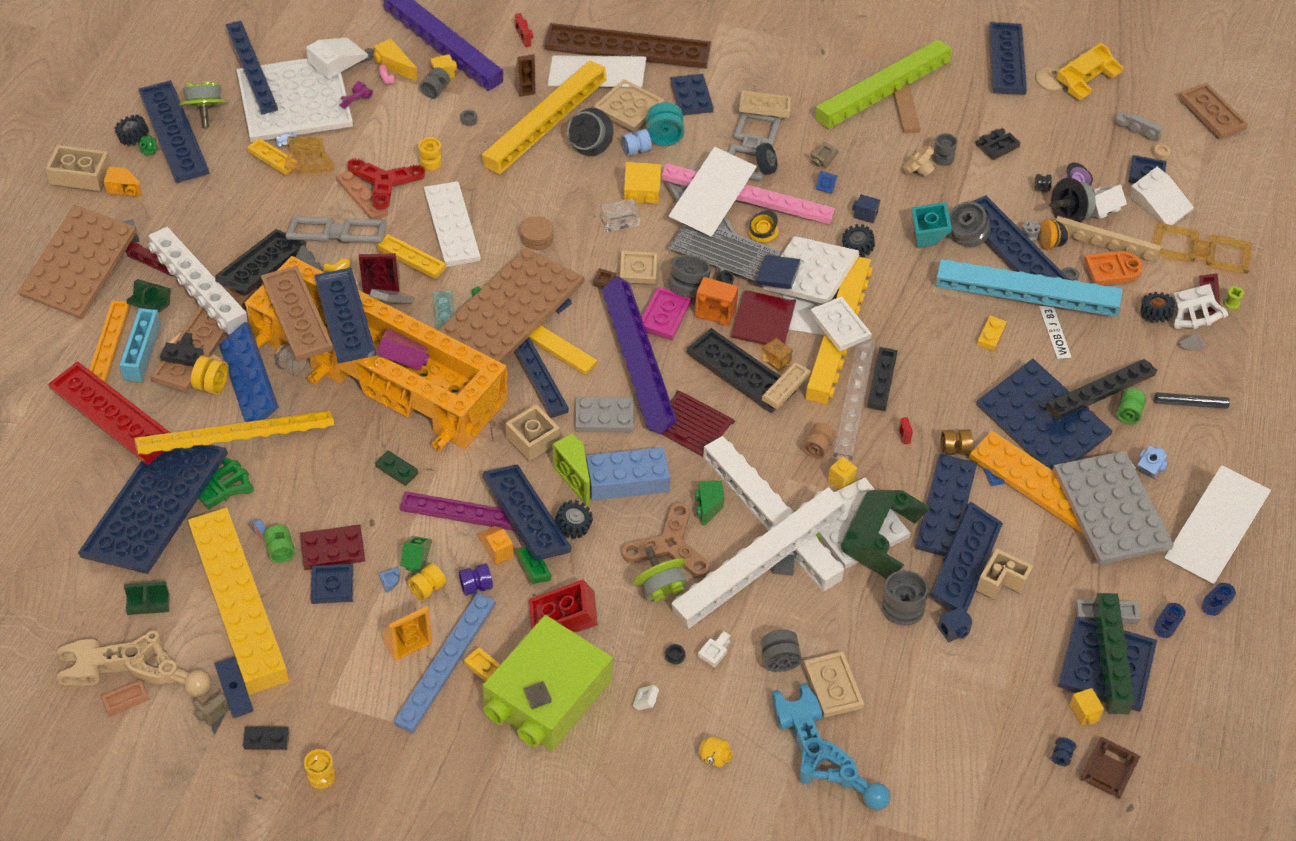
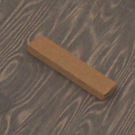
M906 83L899 91L894 90L893 93L903 133H920L921 128L909 83Z

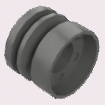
M901 570L891 574L885 582L882 611L885 617L898 625H912L921 620L925 613L928 595V584L925 579L918 573L909 570Z

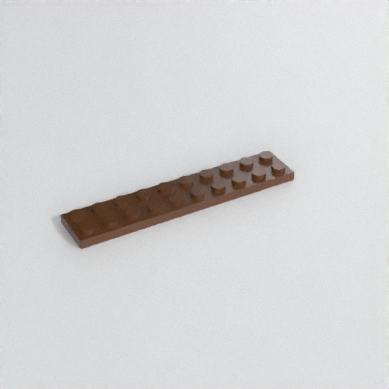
M550 23L545 41V49L598 56L646 57V61L707 68L711 41Z

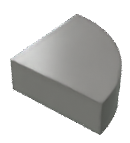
M1197 333L1180 342L1181 346L1187 350H1198L1207 347L1205 341Z

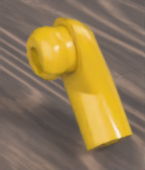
M342 258L335 264L325 263L323 271L330 272L349 268L350 260Z

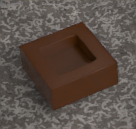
M599 268L593 280V286L605 287L616 278V273Z

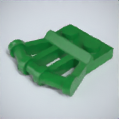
M225 457L222 464L226 466L216 471L198 498L208 510L222 501L226 502L230 496L241 493L250 494L254 491V487L249 481V473L246 469L241 468L239 461ZM235 472V474L226 478L222 482L219 481L221 478L225 477L229 473ZM238 481L242 482L241 485L230 487Z

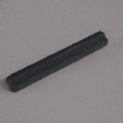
M1161 392L1155 393L1154 402L1157 404L1226 409L1230 405L1228 397Z

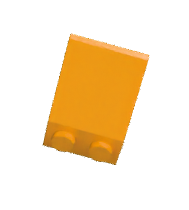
M427 606L389 624L382 631L384 644L395 661L432 644L430 616Z

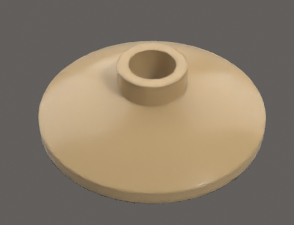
M1045 67L1036 74V82L1046 90L1058 91L1066 87L1065 84L1056 79L1060 70L1058 68Z

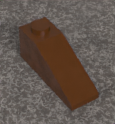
M535 55L517 57L514 71L515 86L519 97L536 94Z

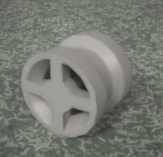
M1029 220L1023 224L1022 232L1032 242L1038 240L1041 226L1038 222Z

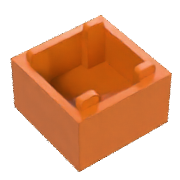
M703 277L696 294L695 317L730 326L736 313L739 286Z

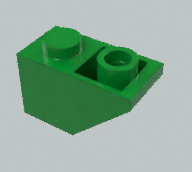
M722 480L698 483V490H695V502L699 501L697 517H701L702 525H706L723 509L724 490Z

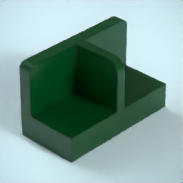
M137 279L134 281L133 295L126 300V303L161 312L170 305L171 288Z
M166 581L124 585L127 596V615L169 612L170 593Z

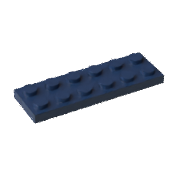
M990 22L989 39L993 92L1026 95L1027 83L1022 24Z
M352 268L314 275L338 364L376 356V350Z
M939 453L926 504L930 509L923 516L915 549L941 556L946 555L968 504L977 462Z
M518 464L483 472V480L535 561L571 552L572 547Z
M969 502L960 519L929 596L952 611L962 607L967 613L979 578L985 569L1003 522L973 502Z

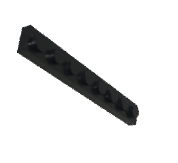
M1142 359L1047 402L1045 408L1059 420L1155 376L1158 370L1146 359Z

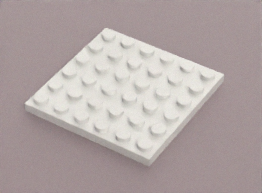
M308 58L260 65L278 107V111L261 115L243 69H237L251 142H255L258 138L262 140L276 139L277 136L281 137V135L289 133L292 135L293 132L296 135L353 127L349 106L346 109L339 106L343 102L340 98L346 96L341 73L328 79L308 63Z

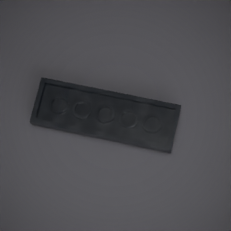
M275 229L217 273L215 281L240 293L249 294L262 283L261 275L277 271L291 256L295 257L298 254L301 246L305 245L306 247L307 241L286 239L285 232Z
M712 328L687 348V354L771 413L776 410V408L762 401V396L781 376Z

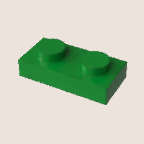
M527 548L518 549L516 555L532 584L551 580L552 575L543 559L535 561Z

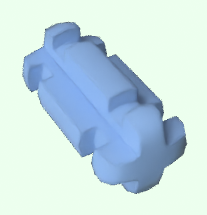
M295 132L292 135L289 133L276 137L278 146H281V144H292L293 141L297 142Z

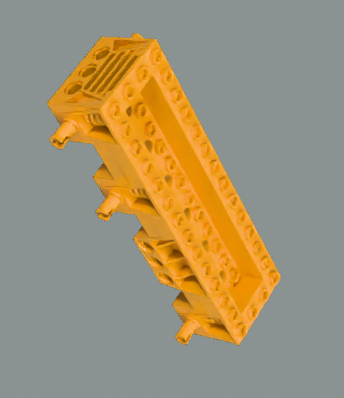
M291 256L277 271L298 266L330 337L314 275L324 272ZM262 285L245 302L249 324L259 349L264 344H267L282 352L289 343L265 287ZM358 290L376 354L386 329L389 328L427 347V354L430 355L427 365H422L421 370H417L393 360L390 361L379 355L338 364L335 351L332 350L309 357L311 368L314 371L308 375V380L317 385L326 375L342 383L351 375L359 380L364 395L409 418L417 410L432 418L433 432L438 435L432 442L434 449L437 450L438 448V451H442L449 441L466 449L508 401L507 366ZM425 373L427 376L421 377L419 374ZM451 390H458L459 392H458V393H452V392H450V391H451Z

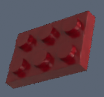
M360 524L300 533L304 570H311L312 566L365 562Z

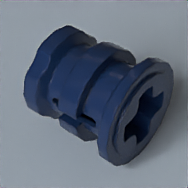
M1059 737L1055 741L1056 746L1054 747L1051 759L1057 765L1069 766L1071 763L1070 758H1072L1073 751L1076 750L1077 745L1071 739Z

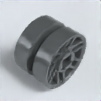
M775 630L761 638L760 646L764 666L767 670L784 672L792 670L801 664L802 656L795 632L791 630Z

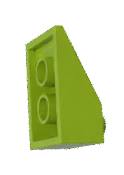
M572 433L553 443V468L581 501L588 506L590 505V479L584 451L585 447L582 440L577 439Z

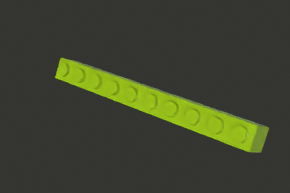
M937 39L817 105L815 120L828 129L838 125L893 94L894 90L899 91L906 83L911 84L951 61L952 48Z

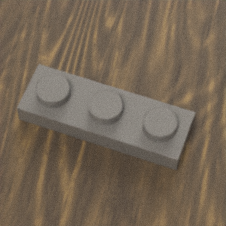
M1077 599L1075 603L1077 616L1095 621L1093 613L1095 600ZM1119 601L1122 623H1139L1138 602Z

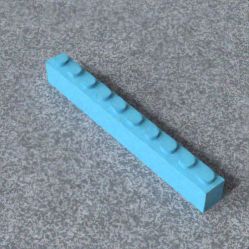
M952 260L940 261L936 287L1115 317H1118L1123 289L1115 286L1108 287L1096 283L1090 284L1078 280L1071 281L1059 277L1034 275L1022 271H1009L1007 269L978 266Z

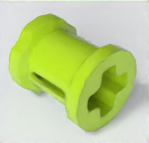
M1232 286L1227 292L1228 296L1224 299V305L1228 309L1235 310L1240 306V300L1244 296V291L1242 288Z

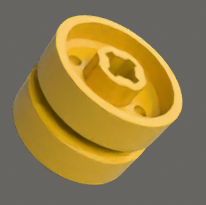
M200 356L192 370V388L214 395L220 394L228 378L229 367L227 362L218 359L214 360L207 356Z

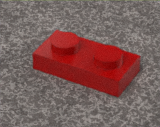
M521 13L515 14V28L524 46L529 47L531 46V39H533L532 30L528 28L527 20L523 18Z

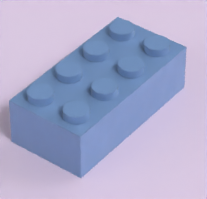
M664 447L586 455L591 500L669 492L670 475Z

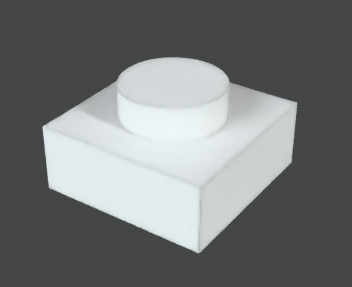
M655 685L639 688L633 707L638 711L653 707L659 689Z

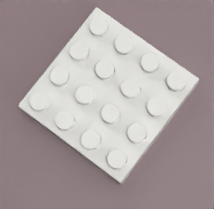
M794 236L781 257L796 258L801 261L792 289L764 285L763 289L822 304L832 300L859 257V251Z
M866 478L834 492L844 502L845 513L818 532L822 542L836 560L841 562L844 569L859 563L842 551L841 541L863 496L869 490H875ZM890 509L879 533L887 538L891 547L910 538L911 533Z

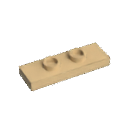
M794 362L762 396V401L778 409L810 376L811 371Z

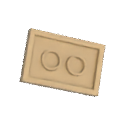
M741 91L739 112L760 114L761 116H776L781 119L790 117V96Z
M843 651L804 660L803 666L820 705L823 718L864 708V701Z

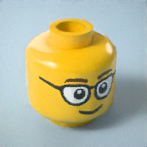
M710 736L707 740L704 739L702 741L699 755L704 763L720 768L726 762L729 763L731 761L733 751L728 741Z

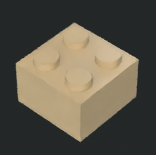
M537 404L505 423L506 438L529 461L552 448L553 443L560 440V428Z

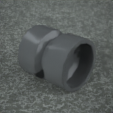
M439 67L433 68L421 82V92L430 99L438 98L450 83L448 73Z
M943 133L936 137L934 153L932 155V159L936 164L948 166L953 163L958 144L955 136Z

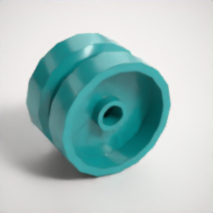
M662 102L653 105L647 111V131L652 143L659 146H669L676 144L683 138L685 132L682 109L679 106L669 102Z

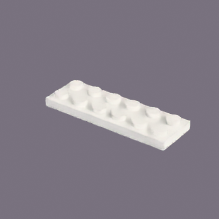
M459 182L424 187L427 204L446 267L481 261Z

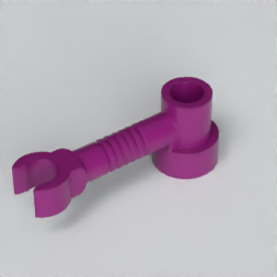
M358 81L352 90L354 94L342 96L340 99L343 102L339 106L346 109L351 102L361 97L370 99L373 91L367 88L364 83Z

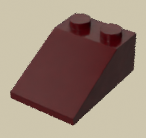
M396 253L359 254L363 293L370 294L372 289L400 292V272Z

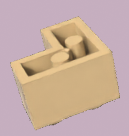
M996 548L979 578L976 591L994 600L1002 585L1022 593L1030 579L1034 566Z

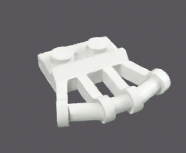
M1210 284L1174 293L1178 307L1175 329H1181V327L1198 329L1199 326H1211L1213 322L1220 318L1228 317L1226 309L1215 301ZM1212 307L1216 313L1209 316L1207 308ZM1202 309L1204 318L1197 319L1194 311ZM1189 312L1191 320H1183L1184 313Z

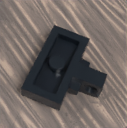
M185 332L182 341H177L176 344L166 342L160 359L165 362L194 367L197 359L203 356L204 352L202 348H196L193 344V334Z

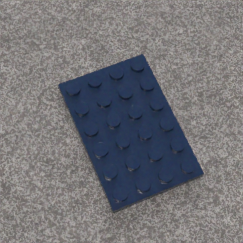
M1033 358L976 401V405L1024 451L1051 470L1054 465L1080 460L1111 436L1113 431L1087 407L1059 420L1055 418L1045 408L1047 402L1070 391Z

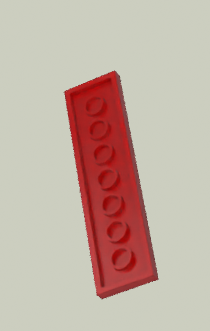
M78 361L48 384L54 393L146 465L150 464L164 452L160 450L153 451L150 454H138L134 438L171 432Z

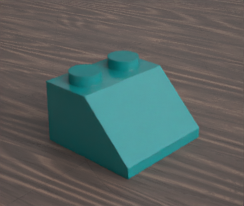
M947 202L911 207L917 248L936 245L952 231Z

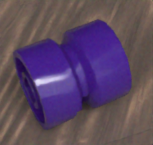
M487 563L476 565L474 570L470 567L458 570L460 584L465 596L475 594L477 589L481 591L493 589L492 577Z

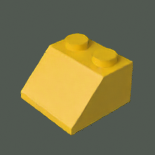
M626 162L624 202L659 204L661 164Z

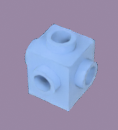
M1149 446L1147 450L1144 449L1139 456L1138 470L1156 479L1159 472L1163 473L1169 464L1166 452L1157 446L1155 448Z

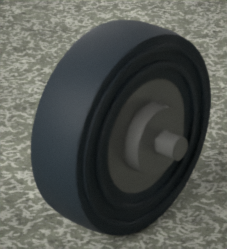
M769 143L758 145L756 148V160L759 169L765 175L776 172L778 162L774 148Z

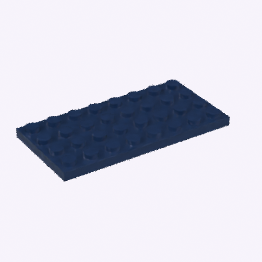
M195 445L191 448L181 447L174 448L171 451H164L148 465L141 461L79 550L80 558L149 574L227 456V449L215 445Z

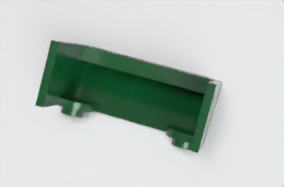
M869 490L863 496L841 541V549L845 554L886 579L904 566L903 563L887 554L890 547L889 541L879 533L889 510L892 509L915 524L930 509L929 506L903 490Z

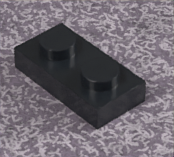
M245 726L244 750H288L289 726Z

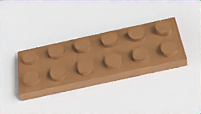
M298 266L261 275L262 283L295 360L299 361L334 350Z

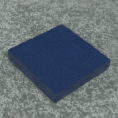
M1132 155L1128 182L1135 184L1156 167L1165 172L1167 161Z
M765 255L756 278V285L792 289L801 264L800 259Z
M353 564L312 566V604L353 602Z

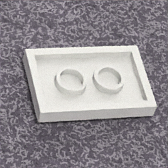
M842 296L810 309V315L839 352L871 339L872 333Z

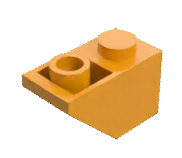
M108 167L104 179L107 194L142 197L140 182L127 168Z

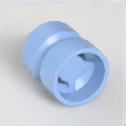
M646 129L636 131L634 135L631 132L621 136L622 147L626 156L635 155L638 151L640 153L647 152L652 148L650 135Z

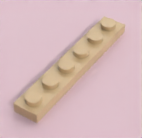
M1057 216L1056 220L1066 227L1069 238L1114 251L1130 252L1138 258L1155 263L1161 249L1160 245Z

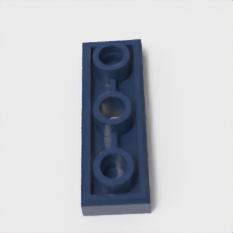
M235 656L214 663L232 717L236 718L253 712V706Z

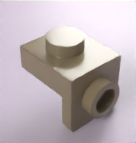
M824 141L816 152L811 151L810 155L815 165L827 168L839 152Z

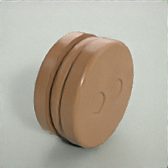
M535 216L526 219L521 224V241L526 247L540 250L552 243L553 225L548 219Z

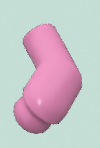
M380 65L379 74L384 84H393L394 76L388 75L386 65Z

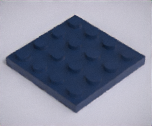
M1076 616L1058 687L1076 693L1092 688L1098 699L1106 702L1095 621ZM1124 630L1134 703L1131 709L1141 712L1157 640Z

